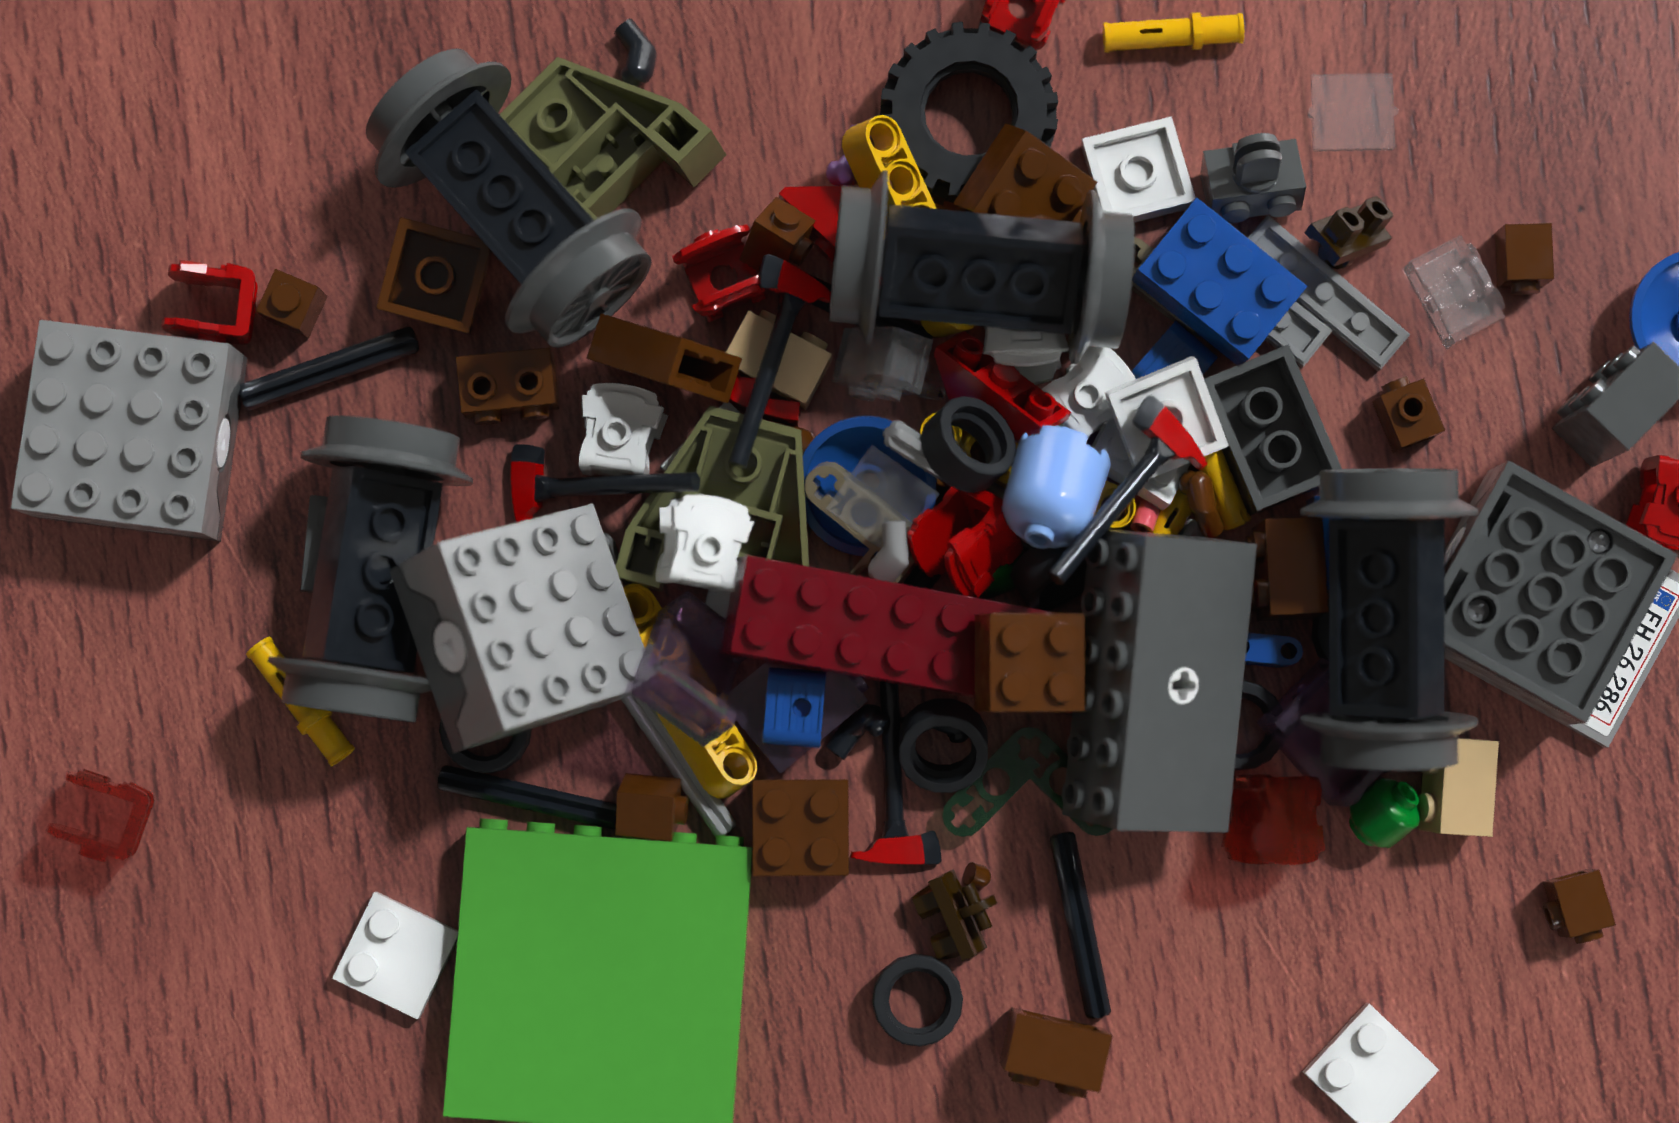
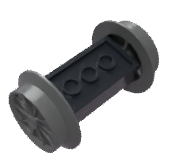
M448 49L425 59L403 75L384 94L372 111L366 126V137L379 152L375 162V176L381 184L391 188L407 186L427 178L520 282L521 286L514 295L506 312L505 322L507 327L514 333H527L537 330L544 340L554 348L572 344L596 329L600 313L613 316L632 297L646 278L652 264V258L636 241L641 230L642 219L633 209H620L593 220L498 114L510 91L512 80L510 71L499 62L477 64L463 49Z
M882 170L871 189L842 186L835 242L829 321L858 324L866 344L871 345L879 292V316L1068 334L1071 364H1078L1089 346L1115 349L1120 346L1125 329L1131 292L1134 260V220L1132 214L1103 211L1096 191H1088L1083 204L1080 223L889 204L884 239L888 171Z
M337 415L326 417L322 445L301 452V459L332 468L303 657L335 662L337 665L268 657V662L285 674L281 703L416 723L420 694L431 691L428 679L375 671V669L392 672L414 673L417 647L390 569L434 545L442 487L470 486L473 484V478L456 467L460 443L459 437L440 430L402 422Z
M1377 468L1320 470V500L1300 509V515L1347 517L1329 519V711L1301 716V724L1320 733V762L1323 764L1369 770H1422L1454 766L1458 764V734L1478 725V718L1475 716L1444 711L1445 519L1417 518L1479 514L1478 508L1459 500L1458 469Z

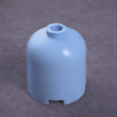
M1045 425L1041 427L1040 434L1028 436L1027 433L1021 435L1003 497L1002 510L1008 527L1033 547L1044 549L1070 546L1094 516L1111 467V462L1105 449L1098 453L1094 448L1086 444L1088 436L1082 432L1067 427Z

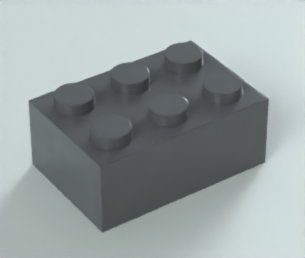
M1654 341L1641 349H1638L1635 345L1631 346L1624 354L1621 352L1611 361L1607 360L1588 379L1593 385L1591 387L1587 386L1579 394L1576 392L1557 410L1556 413L1562 418L1552 429L1591 467L1629 451L1679 400V365Z
M1289 344L1204 379L1229 445L1222 449L1250 516L1320 488V470L1342 469Z

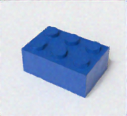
M1197 197L1132 277V281L1236 365L1246 362L1308 287Z

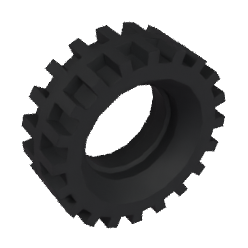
M963 22L952 23L951 30L938 33L936 28L926 32L924 40L917 45L911 42L904 49L903 57L897 64L893 63L888 72L885 88L882 89L880 115L889 116L896 121L930 195L934 197L933 202L942 206L945 201L954 203L986 152L964 156L948 151L934 140L926 125L925 107L929 95L941 81L954 74L972 72L989 77L1004 90L1010 101L1012 126L1027 130L1050 148L1057 129L1058 96L1057 92H1053L1050 83L1052 75L1048 67H1041L1036 60L1037 51L1031 45L1025 49L1015 41L1016 34L1007 29L1004 35L989 30L990 24L980 22L979 28H963Z

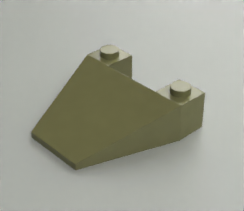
M557 57L499 114L593 220L613 212L663 161L690 185L695 187L726 156L712 130L681 103Z
M709 405L664 472V474L696 472L700 477V488L698 491L650 493L625 531L616 563V569L621 582L641 584L648 589L663 592L665 583L656 582L655 579L659 558L664 553V533L660 534L659 507H666L669 505L670 500L680 499L685 495L716 496L731 500L748 508L749 521L754 523L747 542L741 545L738 557L749 555L809 567L801 430L762 419L747 467L740 468L728 463L744 414Z

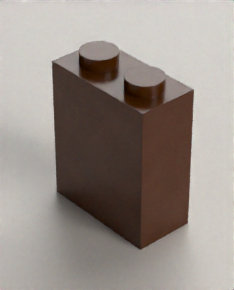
M600 313L586 358L725 403L729 402L742 361L741 357Z

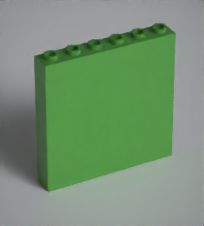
M484 818L479 819V828L467 827L443 1117L526 1123H734L753 863V847L744 846V837L716 835L715 844L696 843L697 834L674 832L672 841L621 836V838L602 836V827L574 825L573 834L555 833L554 823L527 822L526 831L507 830L508 820Z

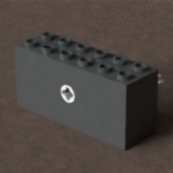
M1108 529L1085 557L1087 562L1085 587L1081 596L1082 614H1084L1085 711H1072L1071 730L1066 746L1068 761L1066 781L1062 789V815L1121 831L1228 832L1257 544L1199 536Z

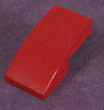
M736 377L729 402L735 408L745 412L755 378ZM769 399L762 419L771 422L777 420L799 426L800 402Z

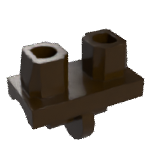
M1375 196L1366 199L1359 206L1351 209L1348 207L1339 209L1334 215L1311 223L1304 233L1309 239L1319 242L1318 255L1321 260L1331 268L1343 269L1350 266L1355 258L1386 247L1393 238L1385 229L1386 225L1393 218V213L1379 197Z
M953 869L928 881L929 886L912 897L918 915L922 919L941 912L948 929L930 937L931 945L938 960L960 956L961 960L964 961L976 956L978 952L987 948L981 931L992 927L985 909L997 904L994 894L981 899L974 882L961 887Z

